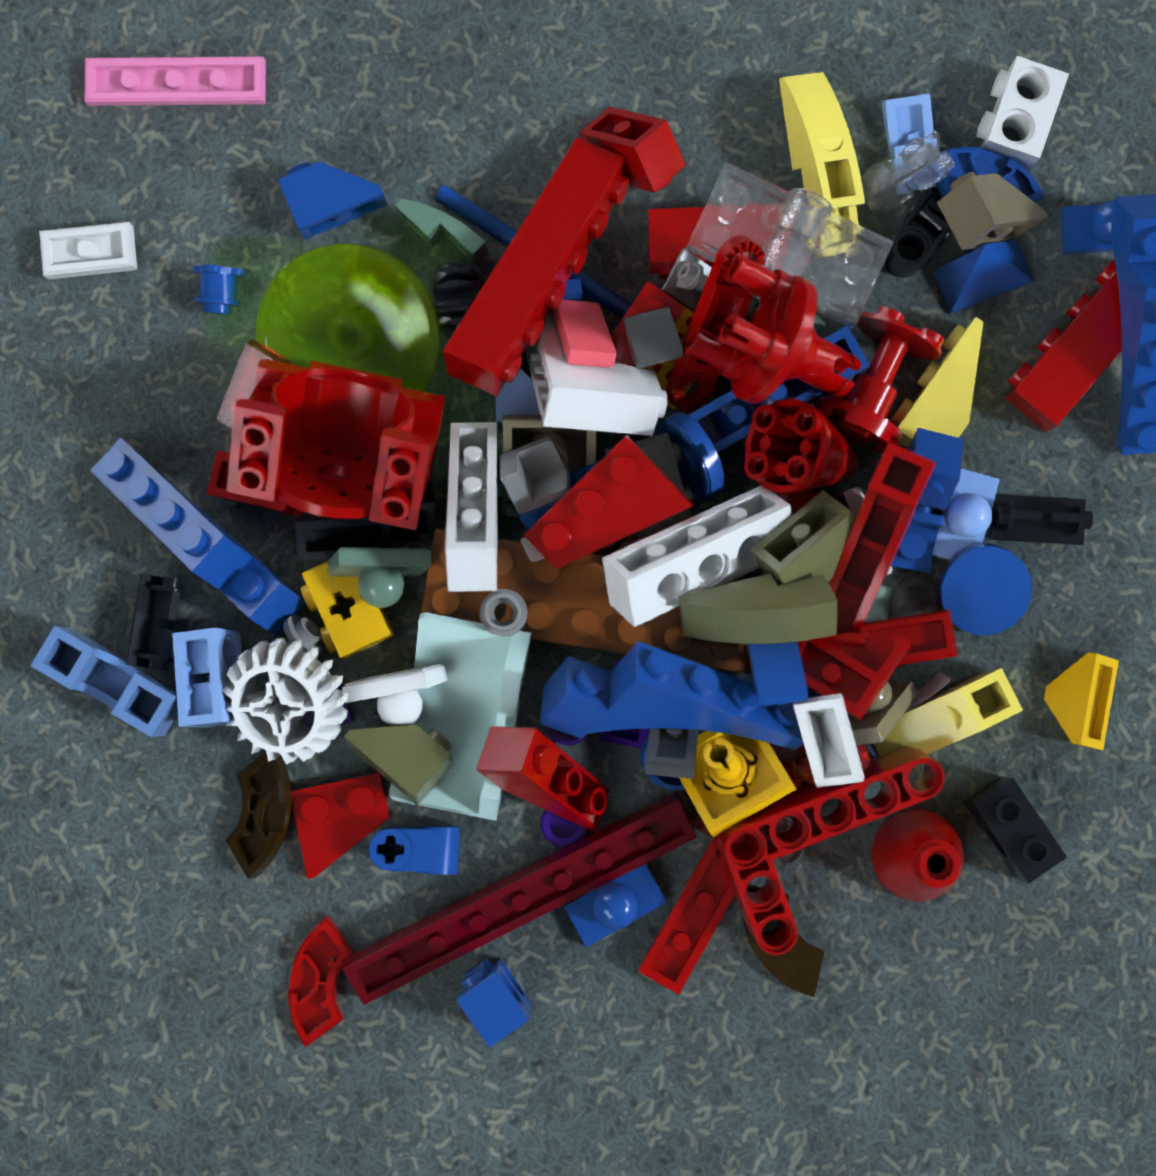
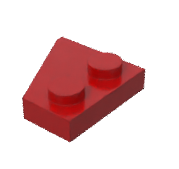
M379 772L291 791L292 806L307 879L315 878L391 817L383 776Z

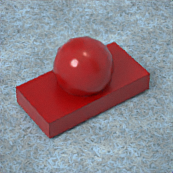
M950 609L866 622L860 631L866 637L892 640L895 637H904L909 640L911 647L898 666L958 656Z

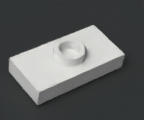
M130 222L39 231L43 276L48 280L137 270L134 226Z

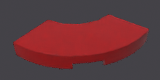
M329 915L313 928L301 944L295 956L290 976L288 992L289 1010L294 1028L304 1047L310 1045L344 1019V1015L337 1002V981L342 970V959L355 952Z

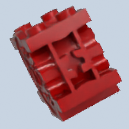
M261 359L257 365L255 389L249 400L239 398L234 407L226 492L273 502L277 498L295 509L318 516L342 519L369 517V521L416 530L428 481H431L446 396L403 388V379L311 361L308 368ZM322 475H338L345 478V480H331Z

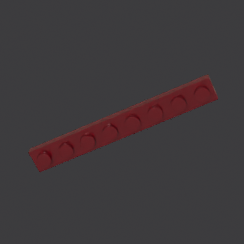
M673 793L342 959V969L362 1004L365 1005L697 837L678 798Z

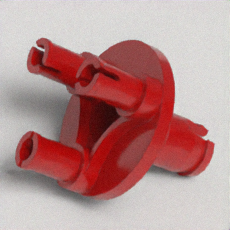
M742 253L736 255L727 269L726 282L733 283L760 297L761 304L749 322L734 313L726 319V322L732 325V328L729 329L723 325L719 336L696 325L689 332L685 340L684 353L716 367L720 375L731 380V389L735 397L749 404H756L765 400L783 381L798 379L818 390L828 392L831 396L843 397L847 395L856 383L835 373L834 370L842 374L847 368L858 371L861 369V362L853 353H847L841 347L817 335L813 326L817 311V291L814 284L803 277L792 276L780 269L772 271L747 258Z

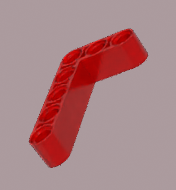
M902 748L872 760L871 768L863 772V782L817 788L816 784L807 785L789 793L716 836V843L746 926L763 951L772 955L784 954L792 949L798 937L797 925L773 860L932 798L942 789L945 780L944 770L938 762L918 748ZM918 764H924V772L920 779L909 782V774L912 768ZM875 781H881L879 793L873 798L865 799L864 794L868 785ZM837 798L838 804L835 811L830 815L821 816L820 810L824 802ZM785 816H794L793 826L788 831L783 833L776 832V825L780 819ZM742 833L751 834L750 842L746 847L740 850L731 849L732 841L736 836ZM760 876L766 877L765 884L760 890L756 892L746 891L752 879ZM775 919L781 920L780 926L775 932L770 934L762 933L766 923Z

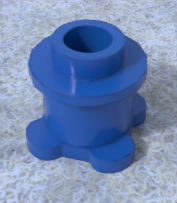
M207 264L193 266V273L200 274L199 297H195L194 302L203 304L204 313L231 315V306H241V302L236 301L237 277H245L246 269Z

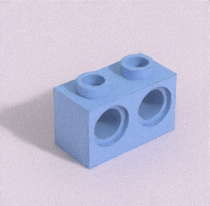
M208 628L172 633L179 727L207 728L227 725L234 716L232 712L225 710L228 696L222 690L225 683L230 680L226 675L228 669L239 660L238 657L242 654L240 631Z

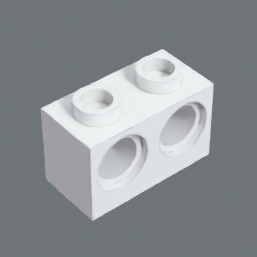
M1019 56L1015 58L1007 71L1000 69L990 94L998 98L993 112L985 111L976 137L983 139L981 148L1010 157L1030 171L1041 157L1069 73ZM1017 86H1026L1031 89L1035 99L1022 97L1017 90ZM1011 127L1015 129L1020 136V141L1007 139L1003 134L1002 128Z

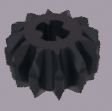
M449 262L448 265L438 266L434 274V289L432 291L437 321L440 324V331L449 340L485 284L482 271L475 262Z

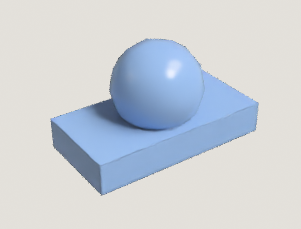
M961 468L960 480L946 510H942L940 516L945 518L943 526L938 528L932 553L933 557L949 561L956 552L973 544H983L986 530L992 521V507L1000 479Z

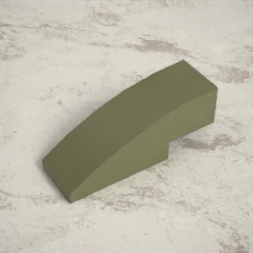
M770 573L679 595L681 631L685 637L737 644H778L837 635V599L824 575L777 586Z

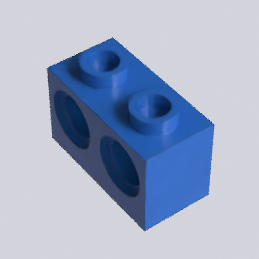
M485 958L464 974L465 978L460 982L462 987L456 1001L489 1048L530 1019L532 1003L501 958L492 964Z

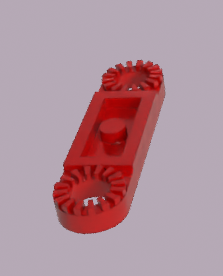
M743 235L735 236L727 240L720 247L683 341V349L685 348L684 343L689 332L696 325L719 336L723 325L729 329L732 328V325L726 322V319L734 313L742 319L745 318L754 294L733 283L726 282L725 278L733 258L738 253L743 254V251L748 252L749 259L760 265L765 264V252L751 238ZM684 353L683 357L677 358L667 383L666 393L668 399L680 411L682 410L685 413H688V411L693 413L696 409L702 408V405L709 404L707 400L713 398L712 392L715 391V383L720 375L717 372V368ZM693 379L695 381L699 379L696 390L689 396L683 397L684 394L682 392L685 391L683 387L689 386L687 382L693 383Z

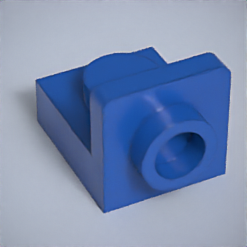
M922 504L917 505L916 513L891 566L893 568L923 574L930 573L933 559L932 553L938 528L943 526L945 518L944 516L933 514V507Z

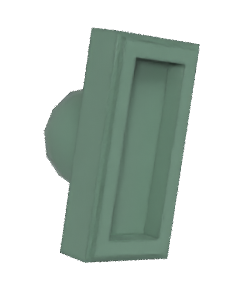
M339 548L328 560L329 577H359L358 590L361 598L368 605L377 608L390 607L398 602L403 594L404 581L402 577H419L432 566L431 550H428V548Z

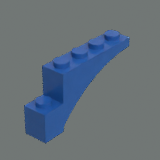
M1156 194L1115 197L1110 242L1113 244L1122 332V390L1117 445L1122 455L1156 453Z
M122 437L117 440L90 470L193 573L222 591L249 619L276 637L284 629V621L291 615H297L306 605L305 600L288 583L206 514Z
M639 641L612 671L568 656L543 686L540 724L581 739L586 734L605 731L673 728L733 734L769 742L795 751L804 743L793 707L794 702L782 705L759 706L753 683Z

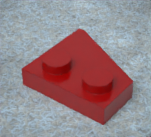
M852 632L798 641L806 687L818 696L842 693L847 714L860 722L910 649L911 643L904 637H895L892 640L866 637L865 634Z

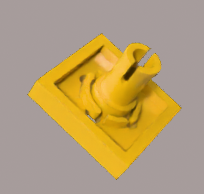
M704 731L698 735L694 779L679 777L713 838L796 790L769 742L711 731ZM753 756L758 757V761L755 765L748 766L746 761L747 759L750 762H754L755 759ZM705 784H706L708 787H711L712 790H706V789H705ZM743 787L748 788L749 791L747 796L743 798L737 797V794L742 795L745 793V789Z

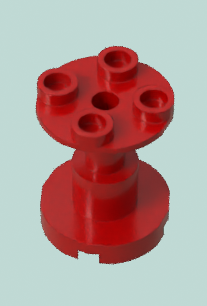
M880 306L876 314L863 312L858 314L855 319L857 327L862 332L880 342L866 374H855L852 381L856 384L845 395L843 400L830 396H821L815 404V407L846 440L856 445H859L860 441L879 443L875 452L884 454L889 442L899 446L904 436L902 431L887 420L886 417L897 395V391L891 384L905 354L925 360H937L942 354L941 346L944 342V337L927 328L916 329L903 323L905 319L903 314L885 306Z

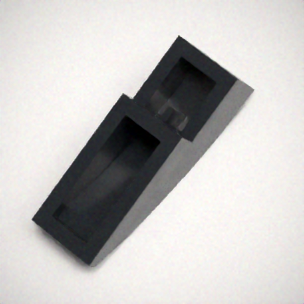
M428 481L416 530L369 521V517L342 519L318 516L307 512L295 516L298 560L331 558L339 548H392L391 543L433 540L436 529V501L432 481Z

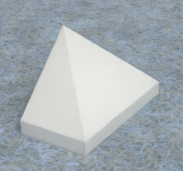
M842 693L794 702L793 707L816 788L863 782L864 773Z

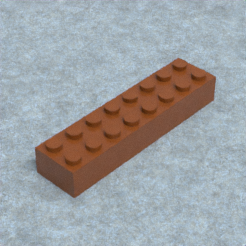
M435 529L431 550L432 566L428 569L421 613L426 612L482 623L480 618L481 604L484 598L493 591L448 592L445 550L446 530ZM497 539V590L509 589L515 591L525 601L528 615L520 631L531 633L530 640L626 655L639 641L715 670L745 675L751 674V661L746 644L714 642L683 636L679 606L656 616L650 621L635 627L632 626L609 604L602 558L605 556L590 553L555 569L546 558L531 562L521 542ZM739 577L730 583L745 580L747 578ZM507 604L499 605L495 610V617L500 622H507L513 616V609Z

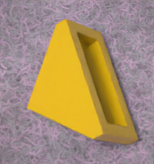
M1088 652L1046 686L1044 700L1072 744L1098 750L1104 749L1119 660Z

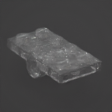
M725 162L685 249L714 263L720 247L727 240L735 236H747L761 246L765 252L764 259L766 262L762 266L772 271L780 269L792 276L797 275L812 282L817 291L816 312L853 328L858 323L894 241L833 213V207L830 202L812 191L801 188H793L787 191ZM743 251V254L748 258V252Z

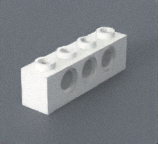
M497 422L451 423L445 547L448 592L497 591Z
M759 486L603 557L609 604L635 627L678 607L679 595L724 585L758 569L759 566L750 549L791 517L790 504L771 490Z

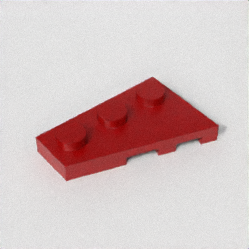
M627 435L544 514L524 536L555 569H558L692 507L693 503Z

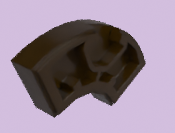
M266 752L236 775L242 790V812L236 828L225 840L248 879L257 878L273 861L285 839L291 817L292 792L285 762L281 754L276 760L268 762Z
M748 884L746 891L756 892L762 887ZM785 893L789 903V894ZM741 912L748 941L764 967L780 982L791 989L815 997L825 951L806 942L798 934L797 941L791 950L780 955L768 954L760 948L750 933ZM775 919L766 923L762 933L770 934L775 932L779 928L781 920Z

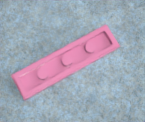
M264 56L85 58L84 102L88 106L266 104V60Z

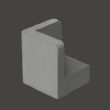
M544 437L500 455V479L519 515L560 500L570 490L569 471L552 437Z

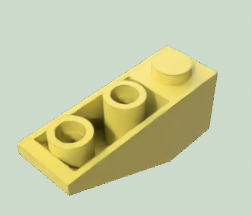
M975 317L966 328L960 324L954 328L942 345V347L949 351L942 362L937 364L932 360L916 383L923 387L914 401L906 397L890 420L897 424L896 426L904 435L900 443L907 448L910 447L917 428L959 438L969 424L983 329V321Z
M988 669L905 711L884 741L873 745L879 757L907 747L918 748L925 754H929L981 732L1023 711L1003 669Z

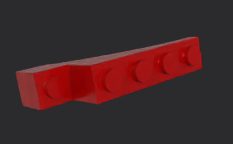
M890 442L868 486L867 493L842 551L834 575L829 581V585L837 599V634L845 632L860 633L936 466V462Z

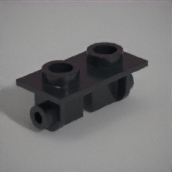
M996 494L993 503L991 540L1084 545L1085 529H1091L1093 514L1092 511H1085L1086 500Z
M140 574L125 665L167 671L168 662H173V658L170 657L173 643L172 633L175 631L173 626L174 621L177 619L180 594H184L185 589H180L181 579Z

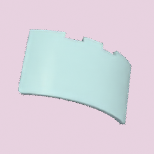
M426 612L420 614L414 668L441 663V665H445L448 681L426 689L417 690L422 698L423 705L422 712L413 725L417 724L426 733L433 728L447 739L452 745L448 752L452 754L454 765L418 804L419 806L497 820L503 790L478 772L476 768L490 727L516 726L520 705L519 696L526 671L531 633L518 631L511 636L502 637L489 632L482 623ZM391 783L389 797L392 800L416 805Z

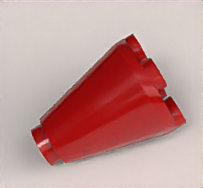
M791 398L778 400L771 405H761L753 413L752 424L745 441L744 470L749 478L756 480L763 488L781 494L801 492L840 484L855 474L858 467V457L853 446L814 405Z
M919 808L903 810L885 819L874 836L871 848L873 870L881 885L897 897L914 902L935 900L948 892L961 876L965 859L962 839L953 824L938 813ZM933 855L937 866L933 865L928 868L927 861Z

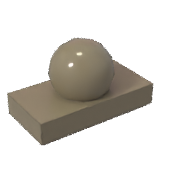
M887 681L860 722L848 715L856 746L882 743L917 696L912 681L889 684Z

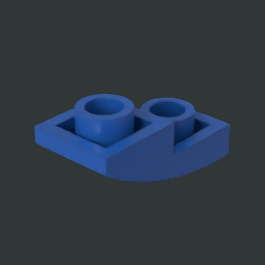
M798 642L746 644L751 661V677L759 706L782 705L808 700Z

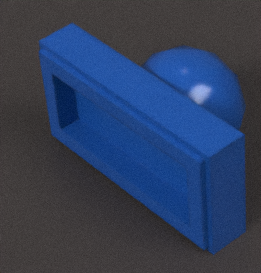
M1115 199L1103 202L1101 205L1062 207L1059 210L1063 255L1114 252L1113 244L1110 242Z
M644 864L566 903L564 908L584 945L588 947L611 933L629 926L636 919L667 903V900L647 864Z

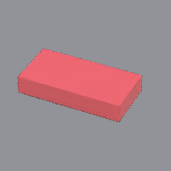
M562 300L556 310L552 309L554 322L568 364L607 368L614 366L617 352L599 303Z

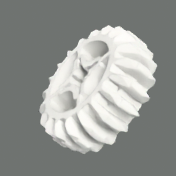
M283 637L275 639L271 644L265 640L256 644L253 649L245 650L238 657L239 660L228 669L226 675L230 680L225 683L222 692L228 696L225 710L232 712L234 717L226 726L239 727L241 732L238 734L237 741L249 739L253 743L251 754L264 749L267 753L268 762L276 760L280 754L286 765L294 762L297 757L305 761L311 759L316 752L325 751L331 744L330 741L340 734L341 723L346 719L348 710L342 707L347 701L348 693L336 689L342 683L343 676H331L329 673L333 660L321 663L316 659L318 647L311 648L305 653L303 652L301 640L293 641L289 646ZM268 672L269 681L266 683V687L262 691H256L258 674ZM307 711H315L313 726L300 729L299 721L303 718V715Z

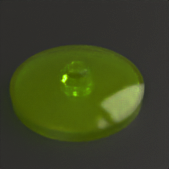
M337 243L318 247L303 253L289 262L274 277L264 293L259 306L256 321V345L260 360L266 359L308 368L311 361L403 379V388L423 392L432 379L437 367L441 347V331L433 299L424 283L410 267L400 259L379 248L357 243Z

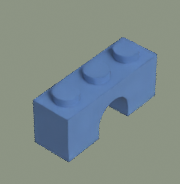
M54 625L30 665L68 689L81 691L103 702L113 709L112 715L150 737L165 736L178 715L175 688L137 666L125 665L126 659L73 628Z

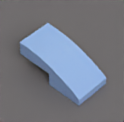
M930 93L882 100L883 119L896 192L901 193L937 187L924 158L940 152L939 140H934Z

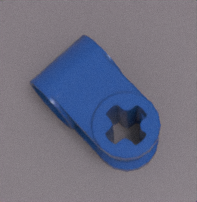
M420 825L418 827L385 828L375 834L371 840L369 847L370 858L377 867L387 871H412L420 874L436 875L458 874L460 827ZM390 835L395 836L396 844L404 845V852L398 853L394 861H389L387 853L380 852L379 845L385 844Z

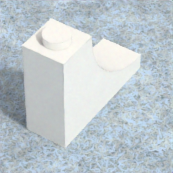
M549 310L544 319V328L538 342L534 346L528 345L525 350L543 426L653 436L657 419L664 416L667 407V394L665 390H661L655 370L632 367L615 362L614 366L610 368L568 364L552 312Z

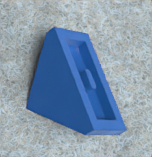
M1017 240L984 244L933 272L949 314L1034 281Z

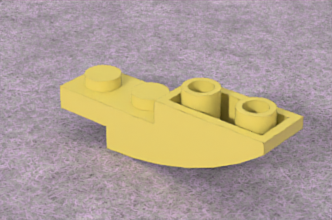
M823 72L782 77L779 79L792 171L801 170L814 259L863 251L856 205L865 203L862 181L849 129L834 91Z

